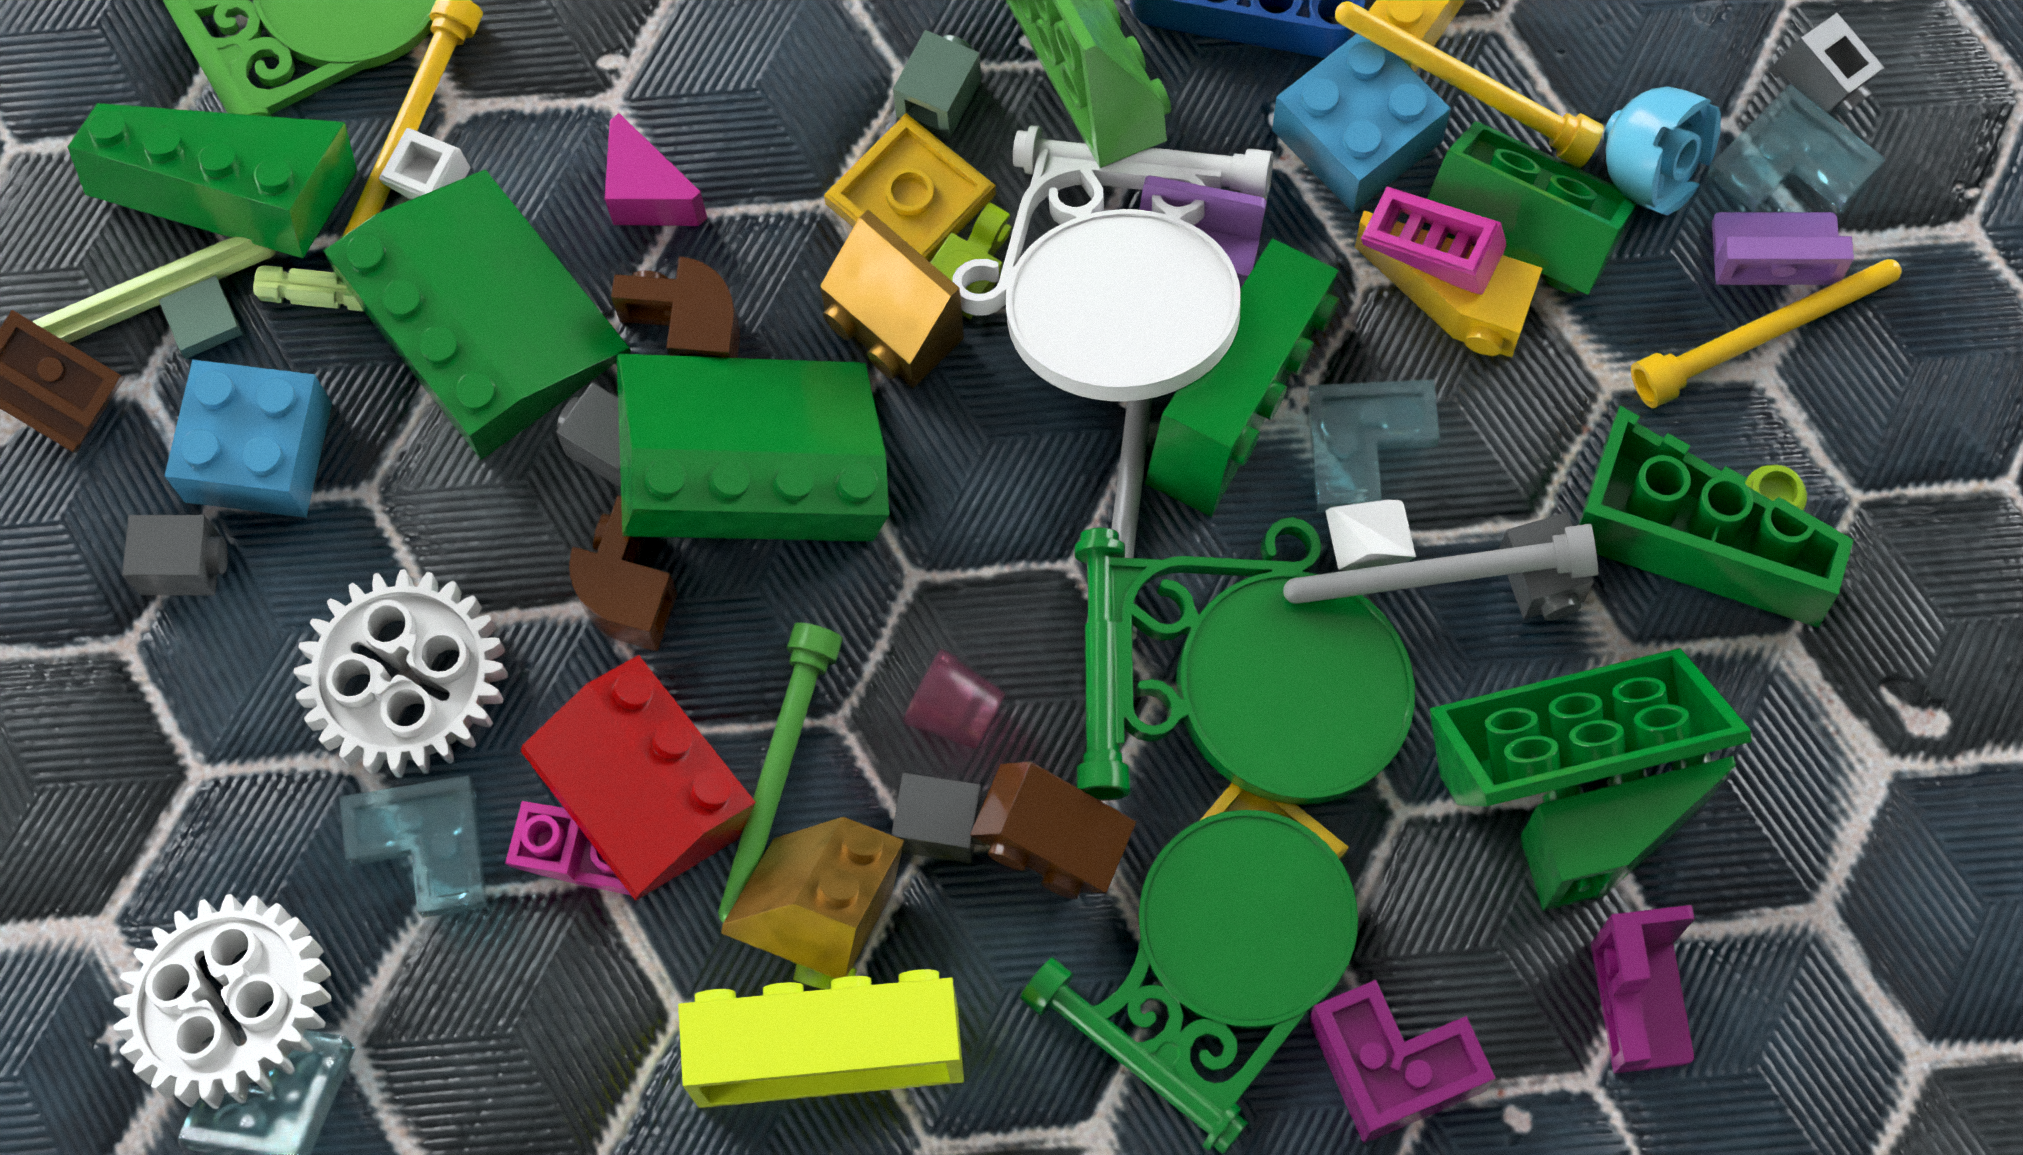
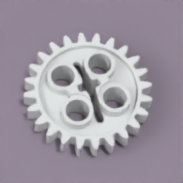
M400 570L396 584L393 587H388L381 575L376 573L373 575L372 592L364 594L357 585L351 583L349 584L351 603L344 606L331 598L327 601L329 609L335 616L330 623L320 619H312L310 621V624L320 638L318 642L307 641L299 643V649L307 658L312 660V663L294 668V674L301 682L311 686L302 689L295 695L304 708H314L304 717V720L313 731L324 729L319 741L328 751L342 745L339 756L347 765L351 766L363 755V766L370 774L376 775L384 760H388L390 770L394 775L402 777L406 769L407 760H414L423 774H426L430 770L431 754L438 752L446 762L451 764L454 762V754L450 744L458 740L471 748L476 745L473 736L468 730L473 723L483 727L492 726L493 722L483 710V705L503 703L504 698L494 686L490 685V682L500 681L508 676L503 664L491 661L505 653V648L499 638H488L497 628L489 615L477 617L482 609L478 600L472 595L460 602L462 592L456 582L450 581L438 593V582L430 572H426L418 587L414 586L406 570ZM393 621L405 622L403 633L398 638L389 642L378 641L379 633L385 625ZM357 645H362L374 651L382 660L400 671H406L411 667L422 683L437 690L448 692L450 696L446 701H440L403 675L397 674L392 679L381 663L372 658L353 653V649ZM447 650L460 652L458 661L452 668L440 672L431 670L434 659L440 653ZM360 674L370 675L368 687L362 693L356 696L344 695L345 685L352 677ZM418 703L425 705L423 716L417 723L410 726L397 725L398 716L405 707Z
M230 894L226 895L220 912H217L205 899L199 903L198 918L192 921L181 911L175 912L177 930L171 934L155 927L152 930L154 939L158 943L155 950L152 952L136 948L133 952L137 959L144 964L141 971L125 972L120 977L133 989V993L114 999V1005L128 1016L113 1026L114 1031L127 1041L120 1049V1052L135 1065L133 1072L148 1085L152 1083L151 1086L165 1098L169 1099L175 1094L188 1107H193L201 1096L213 1109H217L223 1100L225 1090L240 1104L245 1103L248 1095V1084L254 1081L266 1092L271 1091L272 1081L269 1072L276 1067L290 1075L295 1072L288 1055L293 1049L311 1053L313 1047L303 1037L305 1030L324 1028L326 1024L313 1011V1007L331 1001V995L320 984H317L331 975L330 970L318 959L324 951L311 935L308 936L310 931L297 917L292 918L278 903L268 908L257 896H252L245 907H243ZM247 950L240 961L231 965L234 958L240 952ZM204 955L211 975L224 986L221 990V996L225 1004L228 1006L231 1014L241 1024L246 1034L247 1041L242 1046L240 1045L234 1025L221 1014L224 1011V1004L220 996L217 994L214 986L205 978L199 965V960ZM189 984L186 991L179 998L173 1000L177 991ZM273 1000L269 1010L263 1015L256 1017L259 1009L265 1003ZM214 1035L210 1045L203 1051L198 1052L202 1042Z

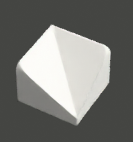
M406 128L379 180L381 183L412 200L465 178L471 167L459 148Z
M1381 500L1337 506L1325 511L1339 570L1349 571L1406 563L1416 557L1404 504L1401 500Z

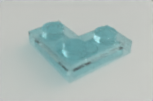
M1789 84L1711 164L1707 175L1753 212L1792 173H1795L1837 208L1842 210L1880 170L1885 158Z
M1434 379L1308 386L1307 404L1316 512H1325L1331 507L1382 500L1377 450L1437 447L1440 436Z
M469 775L339 797L345 858L351 866L412 856L417 911L422 918L488 907L474 782Z
M305 1030L303 1037L310 1043L313 1050L311 1053H306L293 1049L288 1055L295 1070L292 1075L284 1073L276 1067L269 1072L272 1090L266 1092L260 1086L248 1084L247 1100L242 1104L233 1098L227 1090H225L223 1100L217 1109H213L200 1096L193 1107H191L178 1138L189 1150L218 1155H310L356 1048L345 1035Z

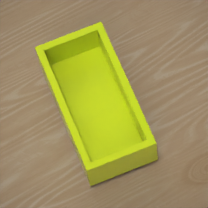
M922 969L899 974L898 983L872 985L870 977L848 976L832 980L830 982L831 989L804 991L803 984L787 982L763 987L762 996L736 998V991L730 989H712L698 992L695 994V1002L678 1004L683 1087L698 1108L963 1083L964 1074L958 1006L953 978L939 979V971Z

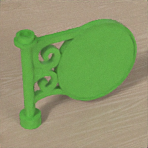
M249 0L162 1L226 112L271 116V114L363 69L384 65L411 51L431 32L430 27L433 22L429 15L436 0H253V3ZM213 15L218 30L224 35L233 36L226 38L210 36L200 17ZM242 15L248 18L246 27L236 34L239 27L233 16ZM263 27L270 37H261ZM262 57H274L279 61V64L275 69H267L265 62L259 59ZM293 57L309 65L319 67L283 85L292 78L295 71ZM254 63L259 81L263 85L276 88L270 90L261 89L250 83L249 71Z

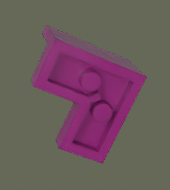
M1692 905L1612 914L1590 943L1613 1074L1683 1066L1690 1064L1694 1060L1673 945L1695 920Z
M1376 980L1314 1005L1309 1017L1310 1026L1363 1144L1486 1092L1496 1079L1467 1016L1404 1042Z

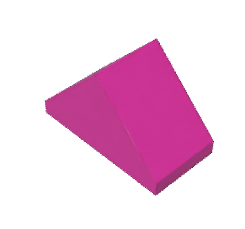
M620 113L615 115L609 124L605 202L613 225L699 226L707 219L701 191Z

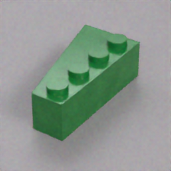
M97 103L67 146L86 196L227 237H244L250 239L252 244L304 258L357 172L345 122Z
M1273 238L1271 239L1240 289V321L1237 333L1228 351L1209 372L1193 383L1177 390L1164 410L1145 481L1146 485L1212 517L1239 466H1244L1251 456L1260 436L1259 430L1265 419L1272 420L1279 409L1287 391L1285 383L1290 374L1298 376L1302 371L1314 345V342L1309 340L1314 330L1317 329L1324 332L1330 324L1340 301V298L1331 295L1339 272L1338 269Z
M1620 405L1605 441L1578 524H1591L1596 554L1819 628L1839 594L1854 540L1780 497L1772 501L1745 484L1746 477L1727 466L1720 471L1688 452L1690 445L1667 433L1663 438L1638 423L1640 416Z

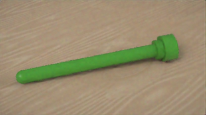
M795 623L786 649L791 653L789 664L794 669L753 797L756 803L743 829L719 906L718 916L722 923H724L762 859L818 675L826 674L828 665L836 663L843 638L824 627L809 623Z

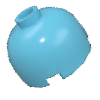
M1673 87L1650 89L1638 95L1622 110L1616 111L1605 127L1604 142L1607 144L1606 164L1608 174L1621 194L1640 206L1664 215H1669L1679 210L1694 195L1700 185L1696 182H1687L1695 172L1699 162L1710 166L1715 155L1721 132V113L1719 108L1709 104L1711 100L1695 93Z

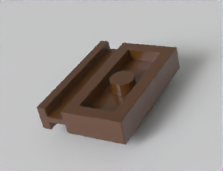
M11 310L0 327V409L77 454L81 448L82 441L89 430L93 429L125 377L16 311Z

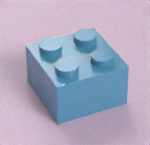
M1356 34L1276 96L1272 131L1354 213L1443 142L1451 108L1399 56Z
M192 359L164 477L185 503L307 518L332 401L315 374Z

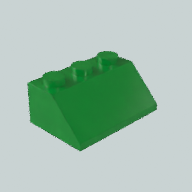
M1477 121L1447 151L1427 197L1428 200L1501 222L1506 239L1504 256L1543 268L1541 273L1544 274V280L1558 290L1567 293H1577L1580 291L1587 295L1600 278L1638 205L1622 195L1614 184ZM1448 233L1447 237L1451 239H1455L1456 237L1450 233Z

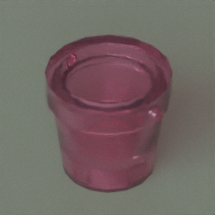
M940 649L919 685L904 716L903 723L918 731L923 729L976 750L991 725L1006 693L958 661V656Z

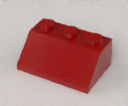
M639 655L586 683L521 748V753L635 901L738 840L756 803Z

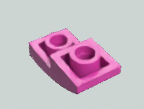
M526 801L521 802L505 862L509 867L569 883L631 895L564 808Z

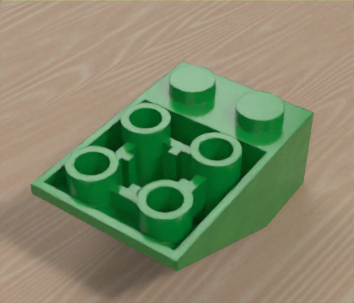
M1705 753L1675 761L1671 764L1672 771L1648 777L1645 769H1639L1609 778L1606 781L1608 787L1583 793L1581 785H1573L1545 794L1542 797L1544 803L1537 805L1520 836L1542 910L1546 911L1606 896L1712 798L1736 766L1734 757L1730 756L1712 761L1710 754Z

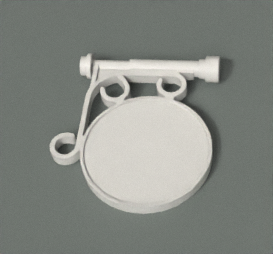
M1031 125L1028 131L1018 130L1013 146L1014 167L1024 168L1025 174L1033 175L1031 184L1022 197L1000 277L998 262L989 259H974L965 262L954 273L953 282L960 288L962 310L972 315H989L999 311L1006 305L1010 337L1023 361L1047 382L1078 396L1104 401H1136L1155 398L1179 390L1209 372L1226 354L1237 333L1240 321V285L1236 270L1223 248L1204 231L1194 226L1205 216L1204 200H1194L1189 205L1175 207L1164 202L1161 196L1152 195V211L1136 209L1104 211L1102 186L1142 190L1145 177L1151 175L1221 189L1222 186L1230 187V190L1241 191V193L1263 197L1267 200L1272 177L1273 152L1247 149L1245 154L1235 153L1234 156L1148 148L1099 168L1085 143L1042 139L1040 126ZM1074 185H1082L1092 200L1080 207L1067 206L1059 200L1058 190ZM1049 196L1050 214L1053 220L1060 225L1037 239L1021 256L1031 216L1039 203ZM976 281L998 282L992 291L984 294H975L966 290L968 285Z

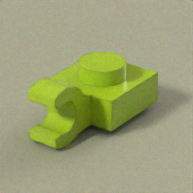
M989 202L977 218L969 239L966 241L951 232L930 263L953 282L954 273L965 262L974 259H989L998 262L1000 277L1003 262L993 256L1003 245L1012 230V226L1007 224L1010 214ZM980 280L968 285L966 290L975 294H984L990 292L996 283ZM962 310V315L971 320L974 315Z

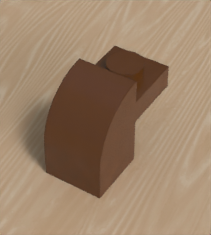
M679 256L676 279H669L664 274L648 270L637 271L632 276L614 274L611 299L619 321L669 326L667 341L669 356L738 358L740 328L732 296L724 280L711 267L695 259Z
M618 495L611 515L604 513L597 524L593 548L598 552L595 553L572 547L569 561L571 582L586 615L601 632L613 639L658 652L678 593L670 573L636 564L645 537L622 536L621 496Z

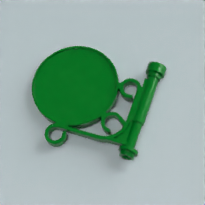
M1293 517L1283 518L1272 524L1262 539L1260 548L1262 560L1177 556L1162 560L1125 558V544L1119 541V533L1116 530L1091 528L1080 534V541L1074 545L1075 559L1087 564L1088 622L1085 624L1087 752L1083 754L1084 763L1077 766V788L1100 801L1122 799L1130 794L1129 766L1122 762V753L1119 752L1124 745V728L1138 740L1153 742L1165 738L1176 725L1184 722L1197 749L1226 779L1256 796L1287 804H1319L1350 795L1363 788L1378 776L1397 754L1412 722L1415 704V682L1408 653L1393 625L1363 595L1299 604L1289 602L1284 596V585L1290 579L1318 575L1308 573L1320 556L1321 550L1319 535L1310 524ZM1286 534L1297 537L1305 546L1306 558L1296 562L1272 561L1277 552L1275 538ZM1190 573L1249 577L1218 594L1200 615L1195 609L1193 597L1184 586L1176 581L1162 580L1157 589L1158 595L1172 599L1180 609V620L1174 624L1159 623L1133 603L1137 593L1146 584L1167 574ZM1132 625L1151 639L1159 641L1174 640L1182 634L1187 635L1178 661L1176 676L1177 694L1172 687L1163 681L1154 679L1140 681L1134 690V694L1137 697H1156L1164 704L1167 711V720L1161 725L1152 726L1145 724L1139 720L1134 711Z

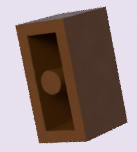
M1033 762L1006 763L999 766L970 836L990 846L988 855L995 861L1017 870H1025L1027 866L1044 876L1041 884L1046 889L1066 898L1078 899L1080 893H1107L1137 821Z

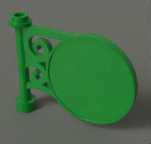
M1234 810L1206 817L1175 836L1163 848L1151 866L1140 898L1139 950L1129 975L1117 991L1099 1005H1090L1068 987L1074 974L1052 957L1028 983L1020 996V1000L1040 1016L1046 1013L1050 1007L1053 1008L1207 1132L1209 1136L1202 1147L1207 1151L1214 1147L1224 1155L1248 1124L1245 1119L1238 1115L1242 1108L1236 1104L1304 1016L1313 1009L1314 1005L1321 1003L1334 990L1349 965L1358 931L1357 902L1350 877L1336 853L1324 840L1304 825L1290 818L1257 810ZM1149 967L1161 986H1142ZM1148 1000L1160 1001L1167 1007L1169 1019L1164 1030L1153 1039L1137 1042L1110 1021L1112 1017L1120 1013L1128 1005L1127 1013L1131 1023L1142 1030L1150 1029L1156 1022V1014L1154 1011L1143 1014L1141 1013V1007ZM1181 1006L1190 1013L1202 1018L1192 1022L1182 1031L1183 1013ZM1274 1027L1243 1068L1228 1081L1219 1083L1205 1081L1196 1073L1190 1062V1050L1195 1041L1202 1037L1210 1036L1219 1040L1223 1046V1053L1220 1056L1214 1057L1208 1050H1202L1199 1053V1062L1205 1069L1211 1072L1224 1071L1233 1064L1238 1052L1237 1039L1229 1028L1247 1030Z

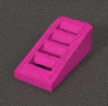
M1386 187L1361 237L1362 244L1456 287L1479 295L1484 293L1506 247V239L1501 222L1391 187ZM1403 212L1410 215L1400 236L1390 235L1400 213ZM1424 223H1428L1432 226L1423 244L1415 243ZM1448 233L1456 237L1448 253L1440 251ZM1474 244L1475 247L1469 259H1465L1471 245Z

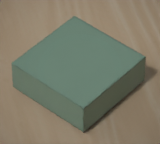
M216 275L159 299L178 348L185 359L243 335L223 286Z

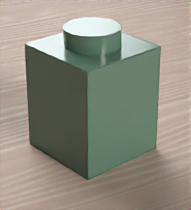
M925 30L893 87L896 117L901 118L907 113L928 131L950 140L981 83L980 53L974 51L970 44L953 35L941 37Z

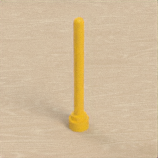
M471 0L435 1L429 15L433 22L430 27L434 34L342 237L373 215L381 212L391 190L390 187L379 180L381 173L406 128L418 130L455 46L462 45L466 38L473 37L481 21L483 11Z
M1346 1L1337 6L1335 18L1339 24L1550 138L1549 145L1557 149L1556 156L1577 168H1581L1597 148L1604 126L1582 113L1576 117L1566 113L1562 117L1353 2Z
M1883 260L1677 357L1671 353L1664 356L1660 353L1647 356L1631 365V377L1635 389L1648 407L1657 408L1676 399L1679 396L1680 389L1686 387L1687 379L1896 282L1902 273L1901 266L1895 260Z

